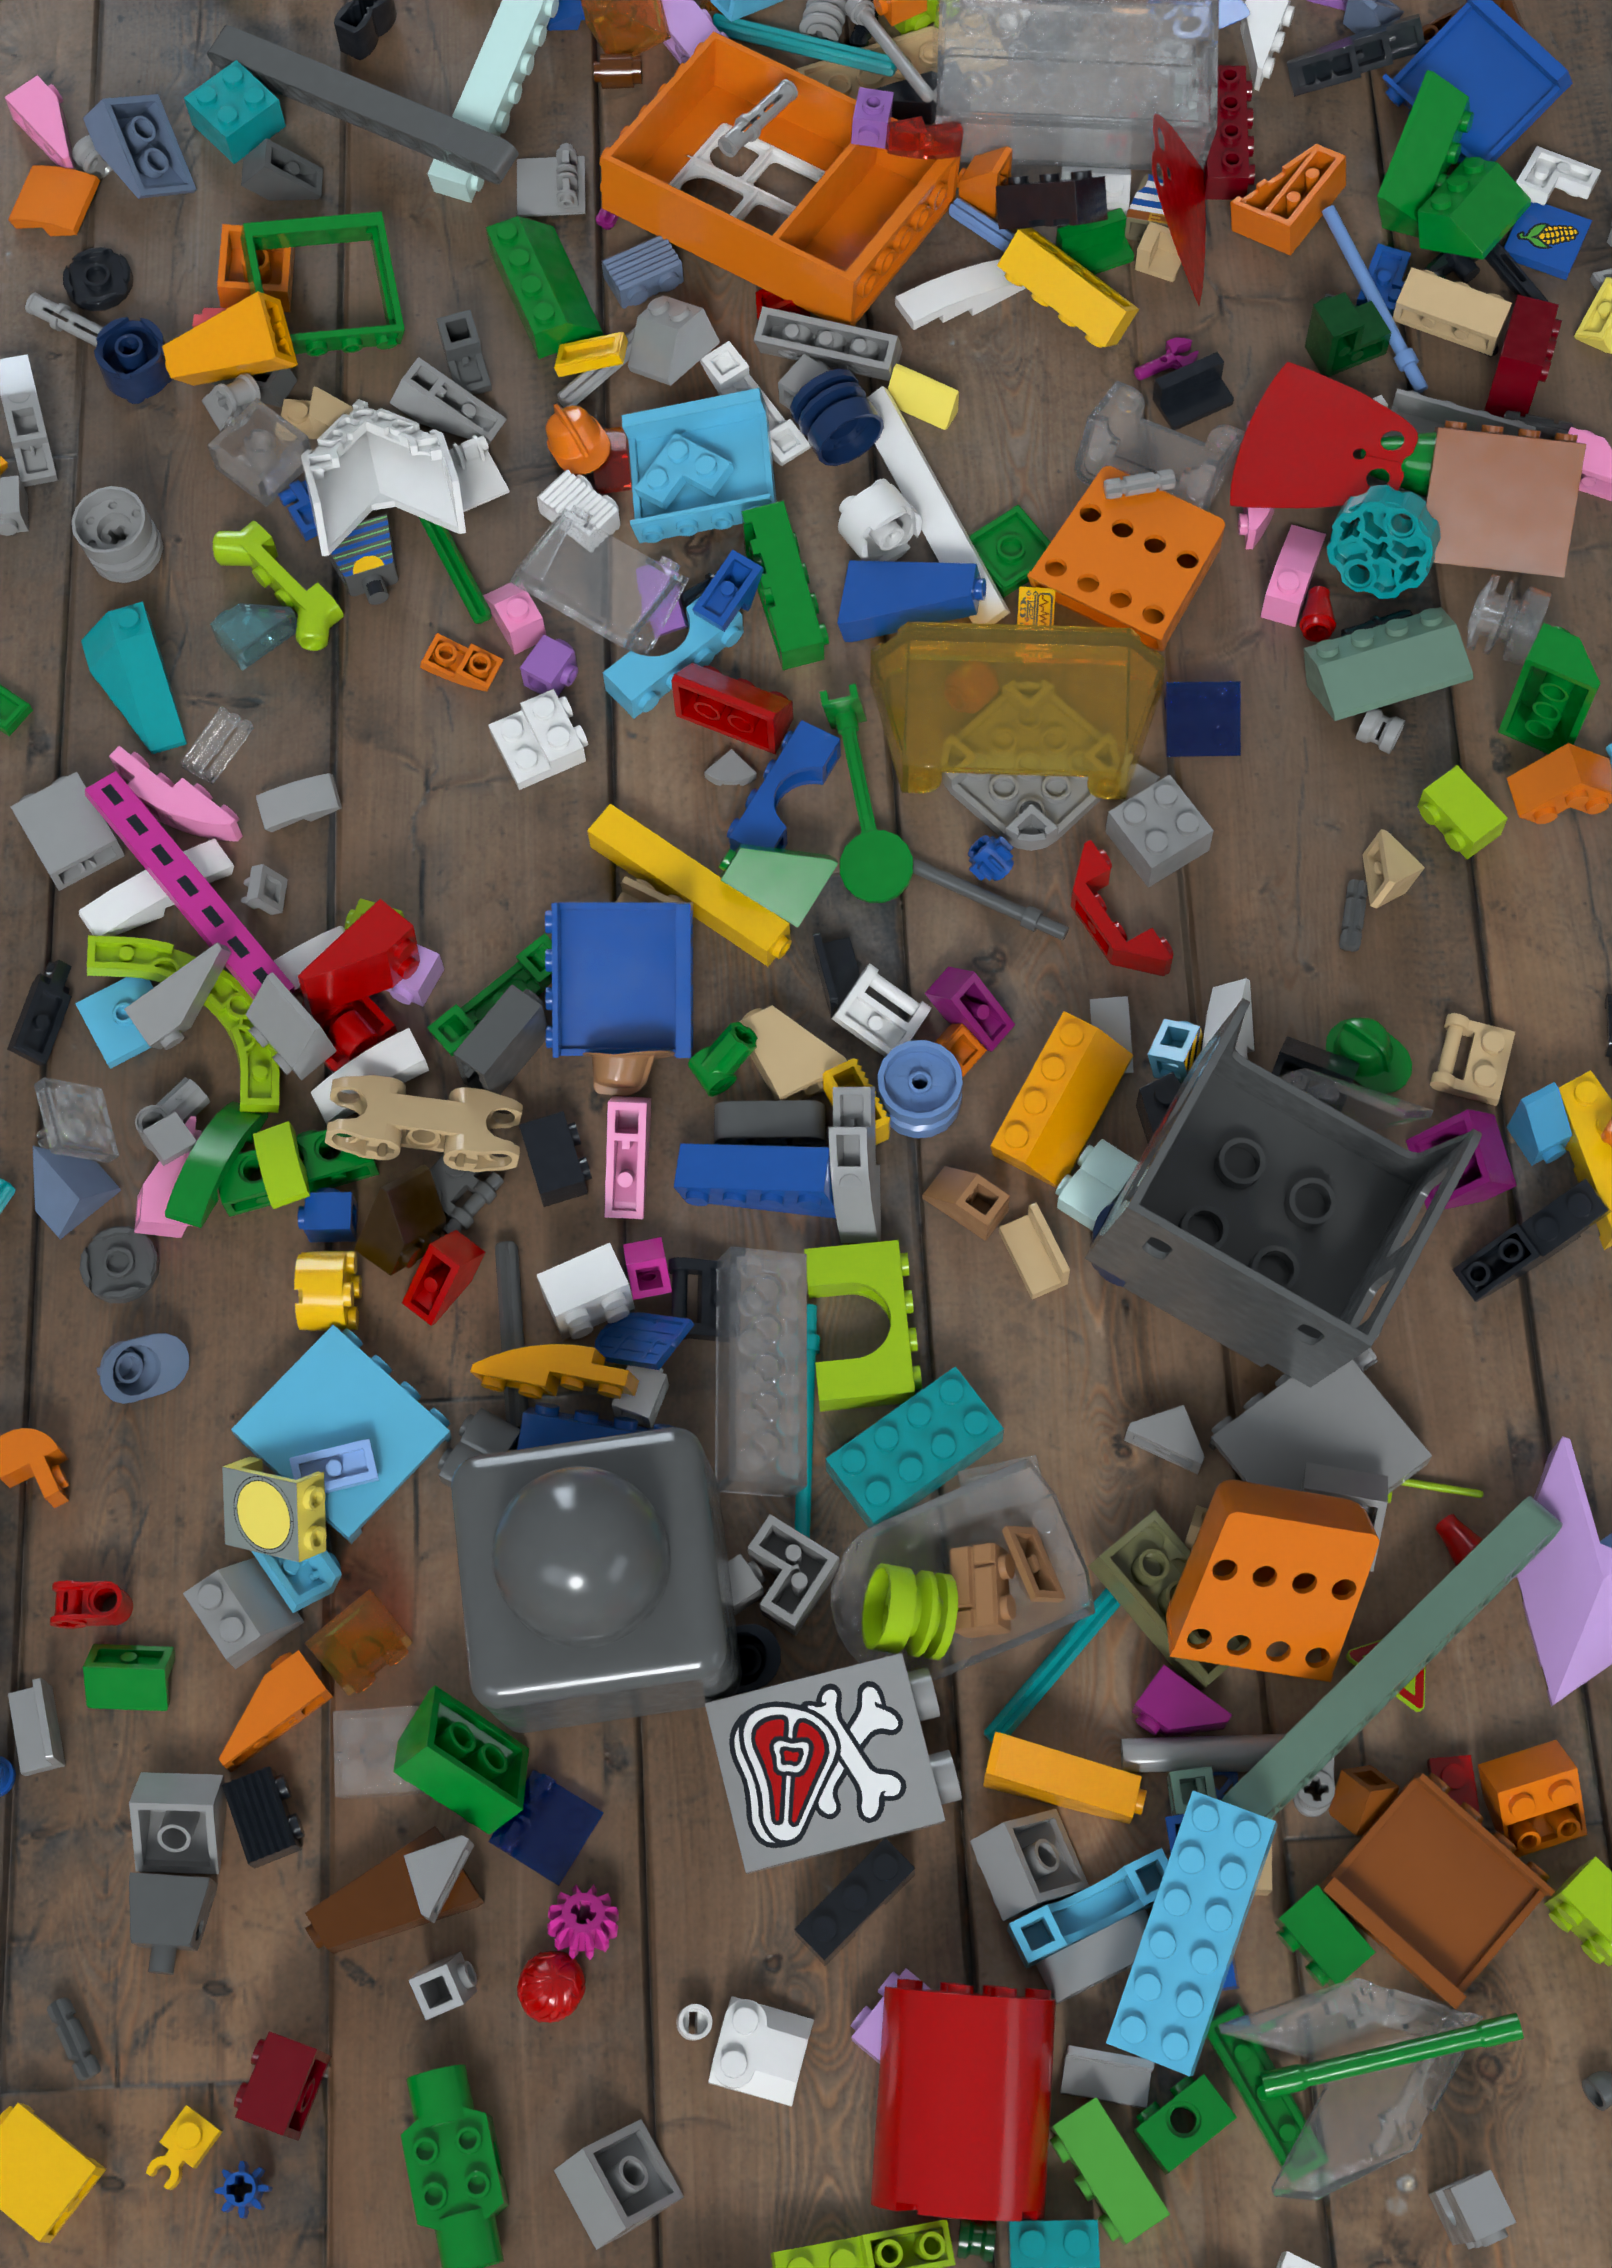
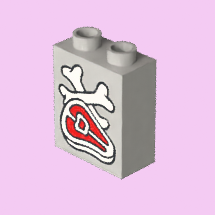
M902 1653L705 1703L746 1874L942 1824L946 1821L942 1805L962 1800L958 1777L950 1751L945 1750L928 1755L920 1721L940 1717L938 1701L929 1669L925 1667L907 1672Z

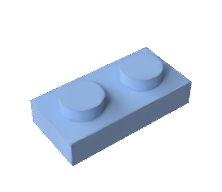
M370 1439L289 1458L295 1480L317 1471L324 1472L325 1494L379 1481Z

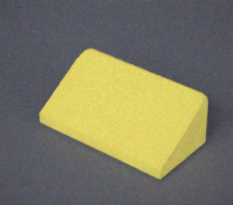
M1606 277L1574 337L1576 340L1609 354H1612V278Z
M896 363L893 368L888 391L898 409L938 428L948 429L958 413L959 391Z

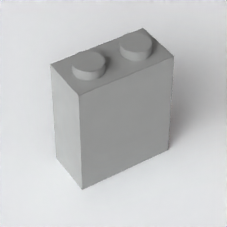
M77 772L56 779L52 785L37 793L28 794L22 797L18 803L10 806L58 891L125 856L107 822L85 796L86 786Z

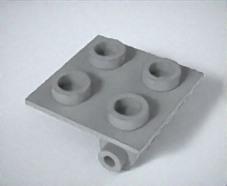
M561 144L556 151V157L517 159V216L586 214L585 156H577L576 150L573 149L571 144Z

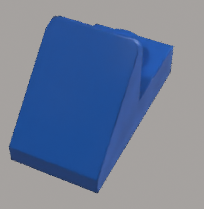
M732 549L692 608L694 614L725 632L740 608L747 612L750 610L764 570L763 567Z

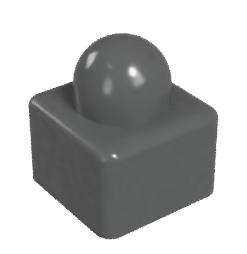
M669 1427L479 1455L465 1460L458 1466L452 1477L451 1490L470 1687L476 1699L508 1729L519 1733H529L702 1708L705 1707V1703L735 1696L741 1685L742 1669L719 1485L704 1449L693 1433L684 1428Z

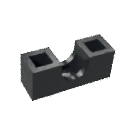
M884 1838L794 1929L795 1935L826 1966L855 1937V1933L863 1923L883 1904L886 1905L915 1876V1867Z

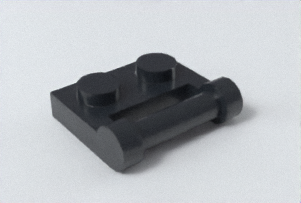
M686 1257L669 1259L668 1273L672 1274L671 1317L687 1319L688 1275H698L697 1323H694L693 1328L684 1339L735 1343L739 1340L740 1263Z

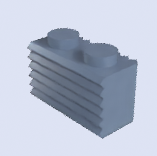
M661 235L602 260L604 279L623 309L627 308V306L640 305L647 298L658 294V292L671 291L684 281L682 262L669 243V240L663 239Z

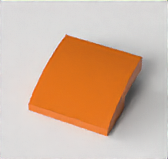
M33 165L8 220L16 229L43 228L50 237L77 235L100 180L95 175L74 169Z

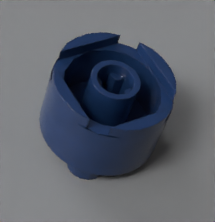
M128 317L118 318L108 323L98 333L94 355L107 387L115 395L126 399L129 403L139 404L146 398L159 393L173 380L170 378L165 366L166 360L162 348L165 345L163 335L160 329L150 320L140 318V321H129Z

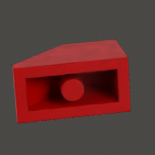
M454 1230L430 1243L402 1304L430 1326L434 1325L472 1282L486 1252L458 1230Z

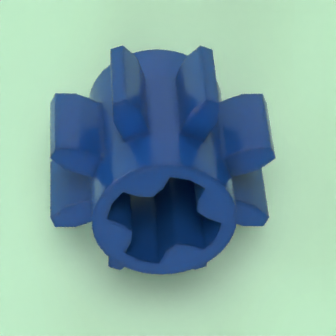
M988 835L980 837L969 849V862L972 864L969 870L980 881L985 877L989 881L991 879L994 881L1001 880L1010 872L1014 865L1013 855L1010 853L1013 846L1002 836H999L997 839L994 836L989 837Z
M240 2161L238 2166L239 2172L233 2173L229 2170H222L226 2181L224 2186L216 2188L214 2193L224 2195L227 2200L221 2209L223 2212L228 2213L235 2206H238L239 2217L247 2219L250 2207L254 2206L259 2210L265 2209L261 2199L264 2192L272 2191L273 2187L263 2184L260 2179L266 2171L264 2168L258 2167L250 2174L248 2162ZM243 2178L245 2183L252 2184V2193L244 2195V2202L242 2196L235 2195V2188L243 2185Z

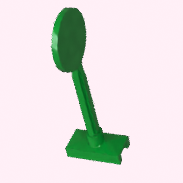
M855 683L849 685L850 696L830 700L827 690L819 692L822 707L831 729L837 728L838 734L842 735L861 827V834L855 836L844 848L840 858V876L846 889L855 898L868 903H885L897 898L909 886L914 874V859L908 845L898 835L885 830H877L857 737L858 723L866 722L867 718Z

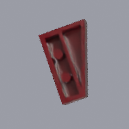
M1517 295L1484 411L1502 418L1508 410L1521 412L1520 416L1522 417L1529 413L1538 381L1546 382L1551 366V359L1562 320L1556 319L1559 304Z

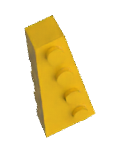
M1590 1070L1559 1087L1572 1132V1137L1565 1149L1571 1155L1577 1181L1580 1183L1585 1178L1589 1180L1611 1210V1213L1596 1222L1601 1234L1599 1239L1603 1249L1606 1250L1612 1246V1147L1602 1141L1601 1134L1612 1117V1099Z

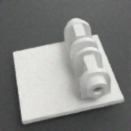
M473 435L472 439L461 443L459 446L456 443L452 444L453 448L449 452L459 479L463 512L510 492L487 450L489 446L484 435L480 437Z

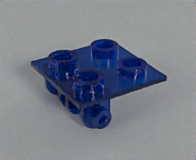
M1241 681L1166 682V695H1164V709H1166V757L1241 756Z
M533 1770L526 1781L523 1810L498 1828L488 1842L559 1886L604 1813L558 1785L550 1776Z

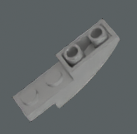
M28 354L0 359V395L22 484L24 487L58 481Z
M833 1087V1127H829V1156L832 1193L841 1243L881 1242L880 1165H876L875 1087Z

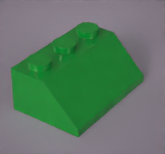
M1466 157L1417 211L1419 247L1421 249L1484 259L1530 207L1531 198L1498 162L1487 161L1480 157Z
M435 1685L428 1691L398 1740L393 1772L406 1782L411 1783L431 1796L438 1803L443 1804L463 1817L470 1824L475 1825L490 1835L523 1810L529 1748Z

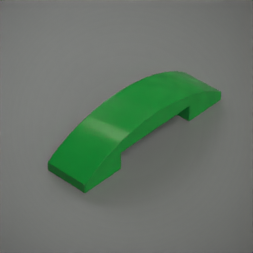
M545 933L515 956L517 963L464 1006L460 1008L455 1004L427 1027L428 1031L451 1057L454 1056L453 1053L511 985H514L522 992L528 989L539 996L552 983V972H546L545 951L546 949H552V940Z
M232 1101L215 1115L198 1138L183 1165L165 1210L166 1218L199 1228L203 1227L219 1200L217 1189L246 1142L253 1143V1134L261 1130L268 1118V1112H240V1103Z

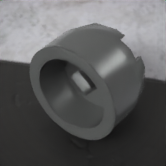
M1597 2071L1582 2081L1585 2095L1597 2109L1605 2111L1612 2106L1611 2072Z

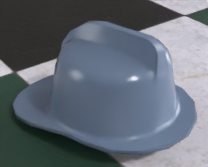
M155 1333L128 1341H119L108 1348L102 1357L100 1366L97 1367V1374L100 1376L103 1392L112 1401L121 1404L133 1403L164 1394L176 1388L185 1378L189 1369V1353L185 1344L180 1339L167 1333Z

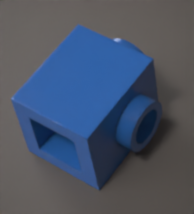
M320 1188L305 1198L304 1206H299L298 1226L299 1229L304 1230L310 1242H357L358 1204L352 1192H340L335 1188Z

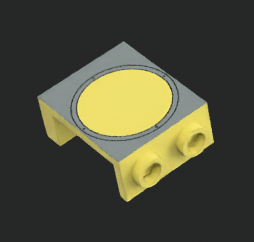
M251 1456L222 1467L225 1545L295 1562H301L326 1551L324 1472L317 1471L296 1480L264 1473L262 1459Z

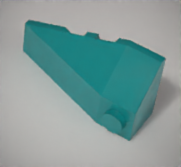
M143 601L108 611L81 640L91 675L101 685L109 699L117 706L152 755L186 745L187 741L153 624Z

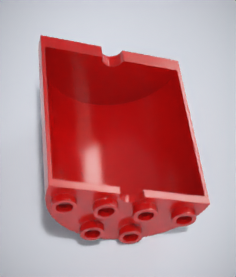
M897 1979V1987L885 1986L871 2205L892 2211L918 2210L917 2215L984 2221H1022V2218L1032 2220L1044 2219L1056 1999L1051 1998V1990L1025 1988V1996H1017V1989L983 1985L982 1994L973 1993V1985L953 1982H940V1990L923 1989L922 1980Z

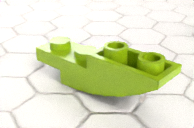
M947 2219L770 2253L773 2268H945L956 2265Z

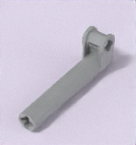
M1286 1734L1121 1739L1122 1770L1126 1772H1171L1211 1766L1213 1772H1249ZM1334 1758L1293 1798L1294 1806L1301 1814L1307 1817H1318L1329 1808L1335 1795ZM1310 1786L1315 1787L1316 1794H1322L1319 1801H1313L1312 1794L1306 1793Z

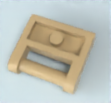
M1448 1014L1444 1025L1447 1033L1438 1070L1432 1074L1430 1086L1441 1092L1497 1106L1515 1032L1472 1021L1461 1014ZM1463 1035L1472 1038L1463 1079L1461 1080L1455 1078L1452 1074Z

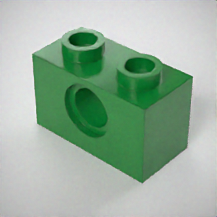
M1204 2074L1197 2080H1194L1192 2076H1186L1170 2089L1174 2096L1171 2101L1162 2108L1155 2101L1136 2116L1141 2125L1133 2130V2133L1165 2175L1170 2173L1237 2118ZM1182 2108L1192 2115L1193 2127L1189 2133H1179L1172 2127L1170 2116L1174 2109Z

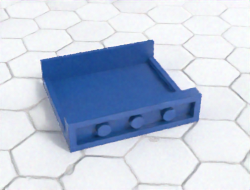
M1466 0L1467 3L1393 79L1387 74L1382 77L1388 87L1385 91L1388 98L1396 106L1399 107L1403 103L1410 110L1413 107L1427 70L1435 72L1469 97L1470 111L1474 112V119L1468 133L1463 132L1459 142L1462 144L1461 153L1457 161L1459 165L1466 157H1480L1484 160L1495 162L1573 84L1568 70L1492 0Z
M693 902L551 903L552 910L545 911V932L552 933V949H546L545 969L546 972H552V987H546L545 1005L546 1010H552V1025L546 1026V1048H553V1058H559L560 1056H584L583 1053L623 1054L642 1051H673L676 1058H691L693 1056Z

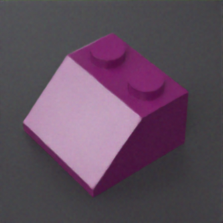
M1467 1109L1406 1140L1409 1151L1420 1153L1468 1133L1472 1129L1482 1133L1479 1144L1444 1210L1483 1202L1517 1186L1494 1114ZM1441 1183L1431 1190L1424 1201L1426 1209H1428Z

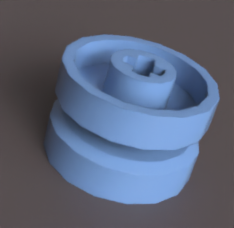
M927 1040L907 1041L893 1048L882 1060L877 1074L878 1098H880V1104H883V1110L887 1111V1117H890V1127L897 1133L911 1138L933 1137L947 1130L957 1119L962 1104V1070L954 1054L941 1044Z

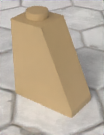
M773 1005L764 1010L761 1008L754 1009L739 1021L744 1026L751 1028L758 1037L756 1040L757 1048L750 1056L775 1101L807 1100L823 1092L822 1074L847 1061L844 1056Z

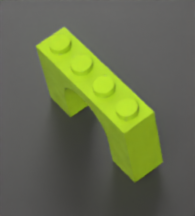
M899 1240L804 1249L809 1299L841 1295L864 1296L876 1302L884 1310L890 1322V1331L886 1340L873 1353L861 1358L815 1362L820 1412L903 1404L915 1395V1390L922 1389L920 1365L912 1366L911 1352L918 1351L916 1327L908 1328L907 1314L914 1313L912 1290H904L903 1276H910L908 1253H900Z

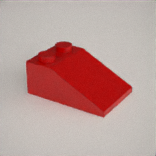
M379 899L298 975L307 1011L311 1015H315L393 988L402 979L410 978L416 972L420 963L414 926L383 900Z

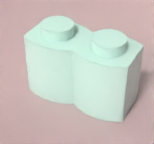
M1103 1139L1095 1147L1088 1145L1077 1162L1081 1166L1073 1177L1067 1174L1056 1189L1055 1194L1059 1196L1057 1208L1093 1231L1098 1215L1106 1206L1116 1203L1138 1161Z

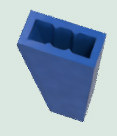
M849 560L837 624L845 642H856L977 615L979 601H984L986 597V580L980 577L977 564Z

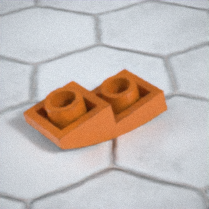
M437 633L421 661L420 668L451 682L488 692L504 659L472 643L467 648Z

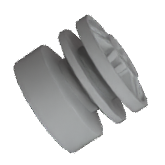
M104 487L96 489L85 496L75 508L71 521L73 535L98 574L112 582H132L151 573L159 563L163 551L162 535L135 493L122 487Z

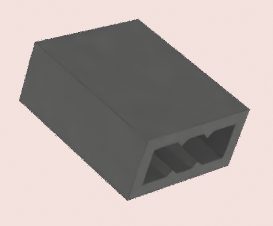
M511 985L453 1053L464 1084L470 1088L484 1089L501 1095L546 1041L547 1018L544 1015L543 1002L536 994L528 989L522 992L514 985Z

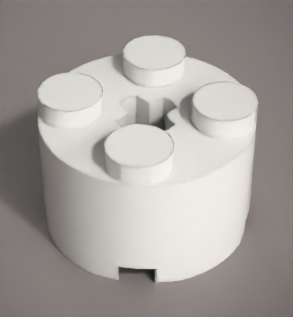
M884 478L875 481L872 486L866 488L858 495L847 497L839 506V511L842 513L838 523L839 533L862 561H896L911 548L907 542L913 534L918 538L922 529L920 515L899 490Z

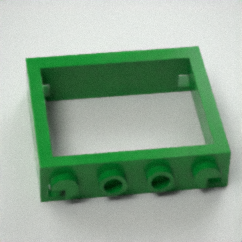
M382 211L243 223L240 239L251 295L257 291L264 293L256 250L358 241L371 242L386 325L290 334L295 354L307 353L309 356H321L328 351L334 350L354 353L362 348L375 346L378 349L386 350L401 344L405 328Z

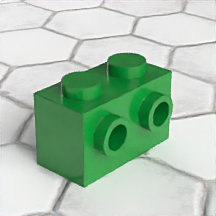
M1318 1885L1313 1887L1275 1921V1924L1280 1928L1276 1932L1278 1938L1292 1953L1297 1949L1309 1962L1305 1966L1307 1972L1321 1987L1328 1984L1332 1990L1335 1989L1376 1953Z

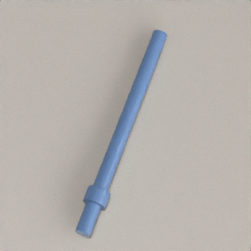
M1331 205L1325 208L1322 214L1367 301L1373 302L1391 331L1389 343L1396 355L1393 359L1399 371L1405 372L1415 392L1422 393L1428 388V385L1417 366L1419 360L1413 348H1408L1335 206Z

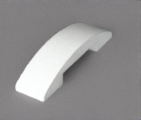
M730 341L708 353L700 360L706 374L720 396L760 388L749 374V365ZM761 390L768 410L772 459L783 466L809 450L811 446L791 419L786 421Z

